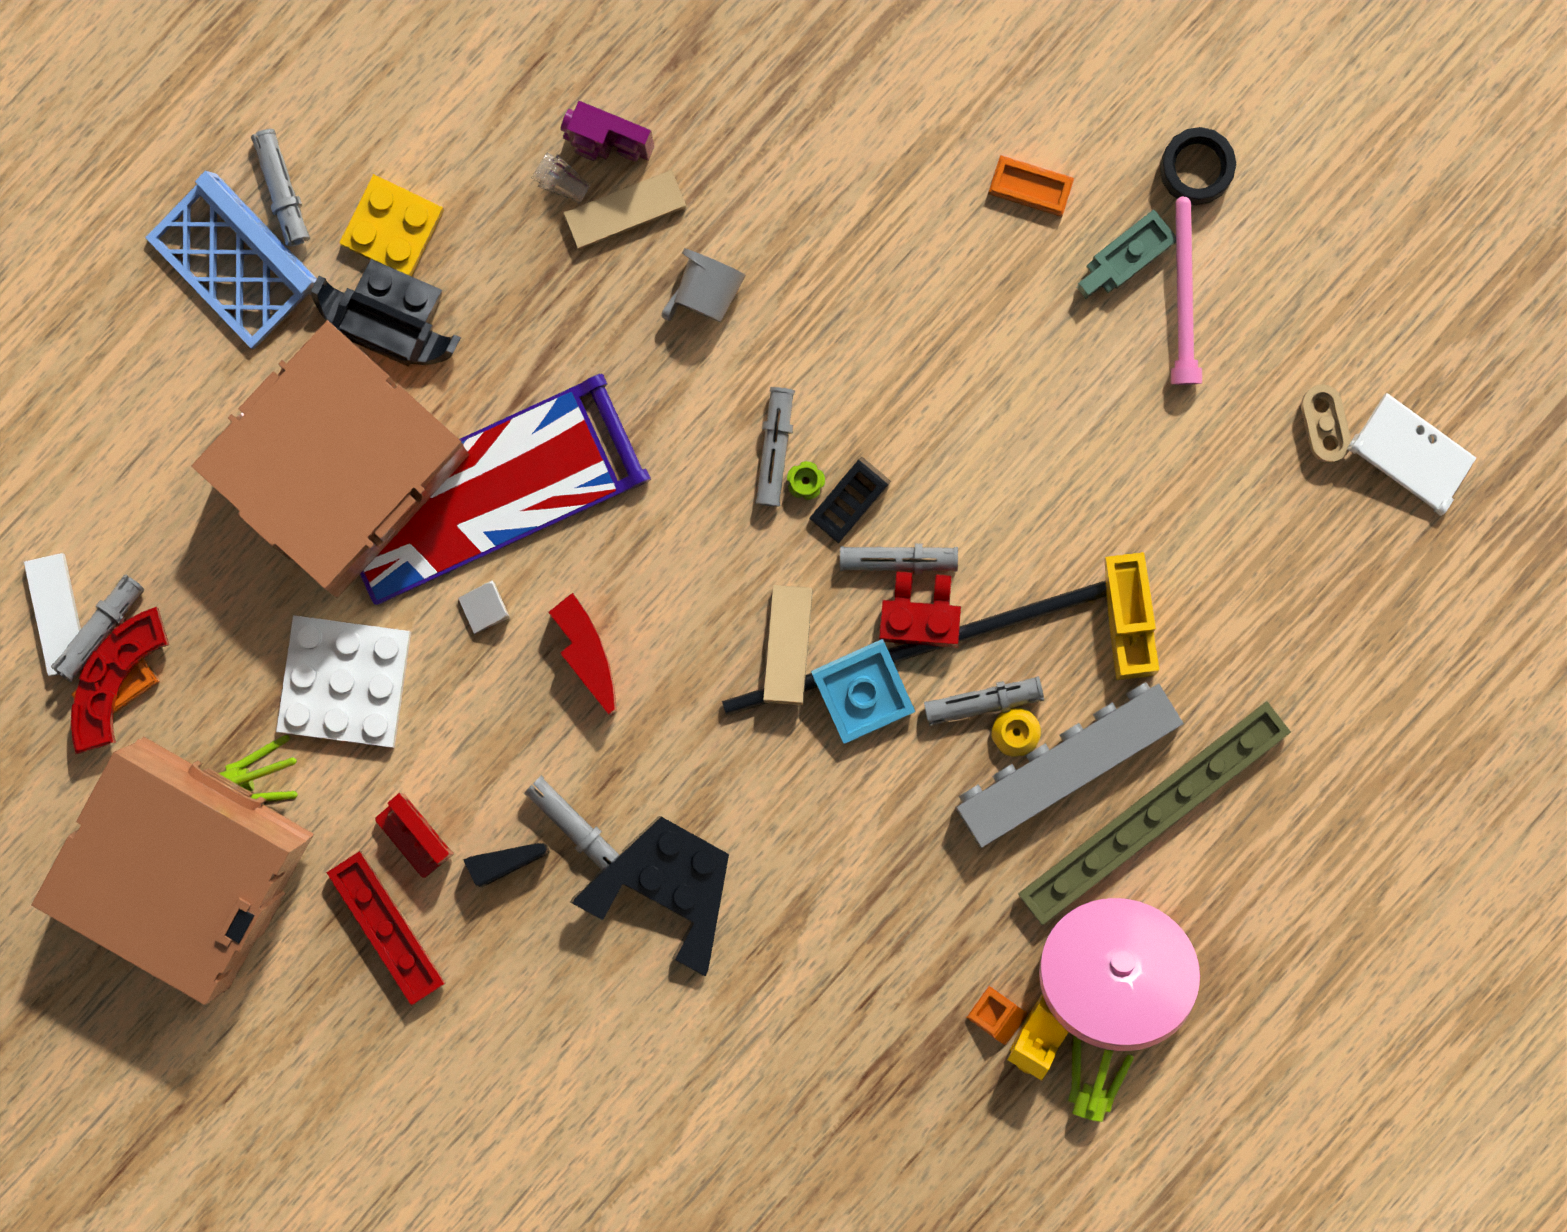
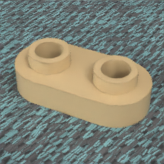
M1329 385L1314 386L1305 393L1301 401V411L1310 449L1319 461L1335 463L1347 455L1349 452L1347 448L1351 442L1342 399L1338 391ZM1320 399L1327 404L1326 412L1320 413L1315 410V400ZM1330 437L1334 439L1336 443L1334 450L1329 451L1324 448V438Z

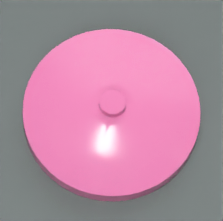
M1121 898L1092 901L1077 907L1065 915L1052 929L1046 940L1039 969L1042 994L1056 1020L1078 1039L1090 1045L1114 1051H1134L1159 1044L1173 1035L1188 1018L1195 1003L1200 983L1199 964L1195 950L1189 938L1178 924L1169 916L1150 905Z

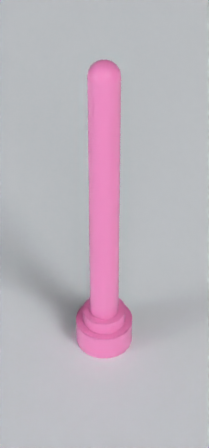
M1182 196L1175 203L1178 360L1174 361L1175 368H1171V385L1202 384V368L1198 367V360H1194L1191 201L1189 198Z

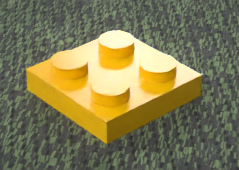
M373 174L339 244L367 259H373L412 276L444 212V208Z

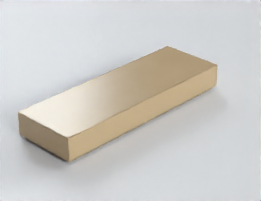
M670 170L566 211L564 215L578 250H582L687 207L673 171Z
M773 585L764 703L803 705L813 595V589L810 587Z

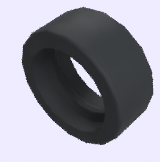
M1203 127L1186 129L1173 137L1162 155L1160 164L1162 182L1168 192L1176 199L1182 196L1187 197L1192 205L1211 203L1223 195L1234 178L1237 165L1234 149L1228 140L1215 130ZM1189 145H1206L1213 149L1220 159L1221 170L1219 177L1206 188L1196 189L1188 187L1181 182L1176 174V158L1181 150Z

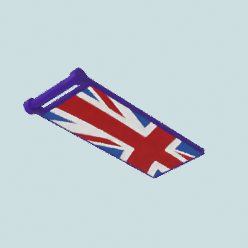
M598 374L590 377L572 388L460 438L459 440L464 444L463 446L469 453V456L361 572V578L373 604H382L623 492L649 482L651 477L646 468L642 469L605 387L608 383L604 375ZM585 395H592L628 474L627 477L619 481L580 399Z

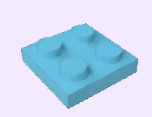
M883 639L811 671L844 744L915 712Z

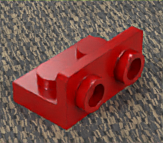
M398 793L387 802L389 806L375 817L376 823L422 878L428 877L454 855L403 793Z

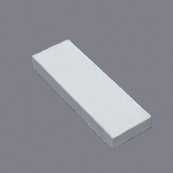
M63 553L24 562L46 669L50 677L59 675L51 668V665L61 656L81 630L66 557Z

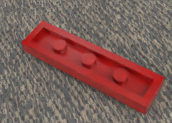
M362 851L355 853L326 872L411 1006L446 984Z

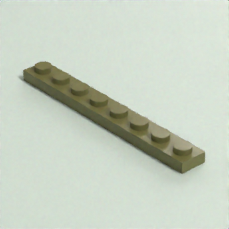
M1267 701L1020 891L1018 893L1019 897L1040 924L1044 925L1289 735L1291 731Z

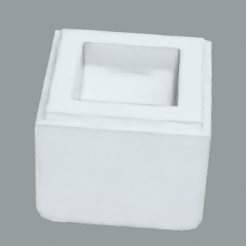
M493 581L458 598L474 634L510 618Z

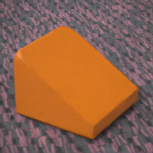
M988 986L966 1018L1003 1045H1006L1026 1018L1027 1012Z

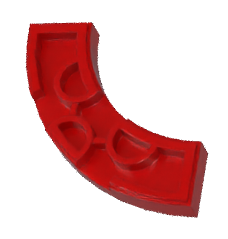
M158 607L143 611L116 627L97 650L93 651L79 677L80 681L71 711V730L75 754H82L116 743L113 728V712L118 692L124 680L142 659L156 650L169 645Z

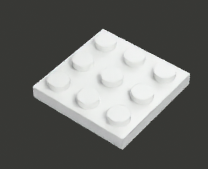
M293 615L276 732L395 748L411 632Z

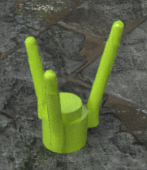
M284 735L245 758L226 765V771L218 774L248 791H253V780L296 764L297 760L292 757L251 772L248 768H245L290 740L289 735ZM296 791L252 794L250 798L257 799L262 797L266 799V802L295 799L298 794Z
M1073 1035L1072 1083L1068 1101L1075 1103L1072 1113L1082 1118L1103 1122L1105 1111L1111 1112L1114 1098L1134 1058L1132 1055L1126 1056L1107 1092L1103 1085L1114 1050L1105 1049L1095 1084L1084 1083L1081 1090V1040Z

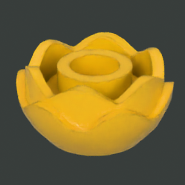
M1012 708L1009 712H1001L997 716L991 730L993 742L1003 754L1011 757L1025 756L1036 748L1041 737V727L1030 711L1023 708ZM1015 728L1020 730L1019 736L1013 734Z

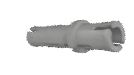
M274 129L258 131L251 136V140L257 152L259 163L273 203L270 207L272 213L277 215L286 246L305 243L304 241L310 239L300 210L302 202L293 190L288 170L278 145L276 132Z
M770 387L771 393L767 421L762 423L765 437L755 504L780 507L779 501L785 468L788 434L793 433V425H790L795 390ZM779 411H781V412H780L779 424H778L777 442L775 443V436H776V431H777L778 413H779ZM775 451L774 466H773V473H772V481H771V483L769 484V482H770V475H771L773 452Z
M915 543V547L840 546V571H915V575H922V571L958 572V547H923V544ZM861 558H895V560H863ZM903 558H915V560H903ZM922 558H936V560H923Z
M124 574L110 595L104 601L100 600L96 604L97 610L90 620L82 627L61 656L51 665V668L64 679L72 682L93 651L97 650L110 631L116 625L123 623L125 620L123 616L134 601L144 592V588L134 579Z
M1037 676L1015 683L1004 684V681L997 682L995 687L939 700L926 701L924 705L929 726L987 712L1002 710L1003 713L1009 712L1012 707L1044 701L1040 678Z
M542 775L524 792L577 845L575 849L579 853L583 851L601 870L604 867L606 868L619 855L599 835L602 831L597 826L593 829L544 780Z

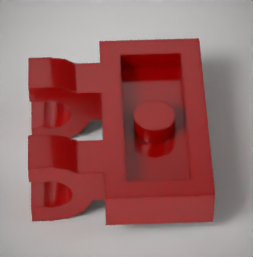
M896 572L895 600H883L879 640L883 639L884 642L958 648L961 606L950 605L952 577L949 575H936L934 604L911 602L912 573Z

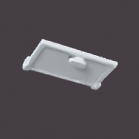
M1388 393L1382 397L1361 432L1355 434L1347 448L1353 454L1357 453L1424 501L1440 516L1444 515L1454 500L1452 496L1476 460L1475 456Z

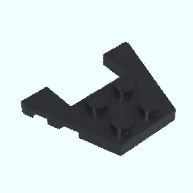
M658 816L622 850L621 854L606 868L604 867L583 890L574 895L570 903L598 919L604 920L621 886L629 887L691 922L672 959L706 976L709 970L729 854L662 816Z

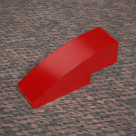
M572 593L548 612L572 642L560 654L608 715L612 716L617 712L610 663L602 640L590 616L574 593Z

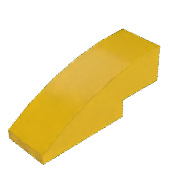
M1141 552L1105 557L1107 606L1116 680L1155 676L1160 669L1154 637L1156 625L1145 554Z

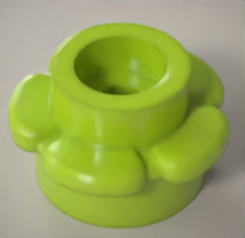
M804 461L799 466H793L788 471V489L796 498L814 499L820 494V488L825 485V475L823 471L817 469L815 463ZM804 477L809 478L810 482L808 484L802 483Z

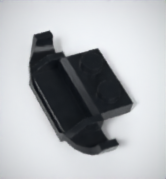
M373 259L370 260L355 291L347 288L345 293L332 287L326 278L318 276L310 291L312 299L325 321L328 320L351 342L408 367L410 364H436L451 358L461 339L457 335L446 337L432 331L433 325L428 323L442 297L441 289Z

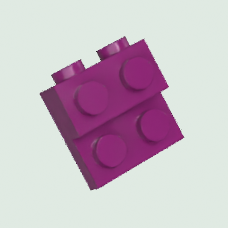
M579 100L574 110H567L560 130L564 132L563 139L570 141L571 146L576 147L574 152L592 161H596L597 156L607 160L613 146L617 148L616 153L626 159L638 161L639 157L649 161L654 149L650 129Z

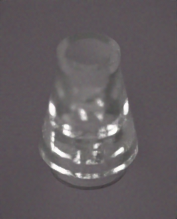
M548 152L531 177V179L539 183L537 187L572 199L580 204L591 186L558 154L555 157Z

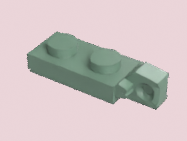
M1152 210L1093 257L1092 261L1086 266L1091 274L1080 281L1076 288L1085 299L1101 287L1107 293L1111 292L1114 288L1118 289L1176 243L1175 234L1158 213Z

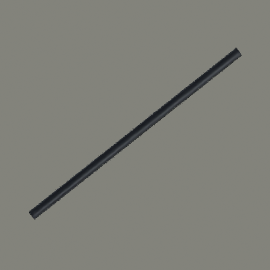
M1106 580L962 625L959 629L958 643L1106 597ZM902 644L889 648L888 651L893 663L944 647ZM812 673L806 674L805 691L817 688L818 686ZM764 688L722 701L726 716L767 704L763 700Z

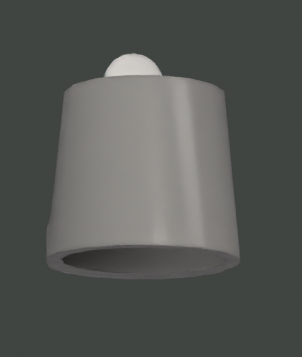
M684 248L682 254L689 259L680 287L662 310L661 316L663 319L671 321L679 304L700 315L721 322L746 275L721 262Z

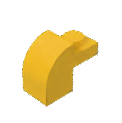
M1041 994L1009 1049L1011 1052L1007 1059L1022 1072L1031 1074L1041 1081L1050 1069L1059 1046L1069 1033L1053 1016L1043 994Z

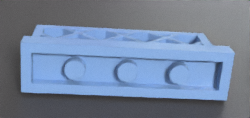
M204 171L195 181L197 185L145 238L251 349H255L308 294L311 295L310 291L317 278L216 173ZM200 196L210 205V222H191V205ZM217 214H218L225 222H217ZM183 215V222H176ZM170 227H183V249H169L159 238ZM191 227H210V250H190ZM217 227H231L236 232V250H217ZM244 242H245L252 250H244ZM175 254H183V263ZM190 254H210L209 277H196L190 271ZM217 255H236V277H217ZM244 255H258L263 261V278L243 277ZM270 269L279 278H270ZM201 282H209V290ZM217 282H236V305L221 304L217 299ZM243 282H263V305H243ZM270 282H282L294 293L284 305H270ZM228 310H236V318ZM243 310H263L262 327L253 336L243 327ZM270 310H278V311L270 318Z

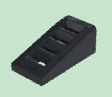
M860 457L809 519L837 543H840L891 481L865 458ZM858 472L876 485L873 491L855 477ZM848 484L866 498L863 503L859 502L845 490ZM838 496L855 510L852 516L834 501ZM828 508L845 522L842 528L824 514Z
M535 843L470 856L467 859H463L475 885L484 887L548 855L550 850L545 843Z

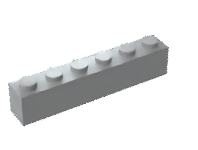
M1147 682L1141 684L1126 694L1130 700L1119 708H1116L1113 702L1092 714L1096 719V722L1083 729L1080 723L1061 733L1059 736L1063 741L1052 749H1049L1045 743L1026 755L1029 763L1016 770L1013 764L994 774L992 777L996 782L995 784L983 791L978 784L958 796L962 804L955 807L979 848L984 847L1183 725V721L1160 684L1158 683L1151 688Z

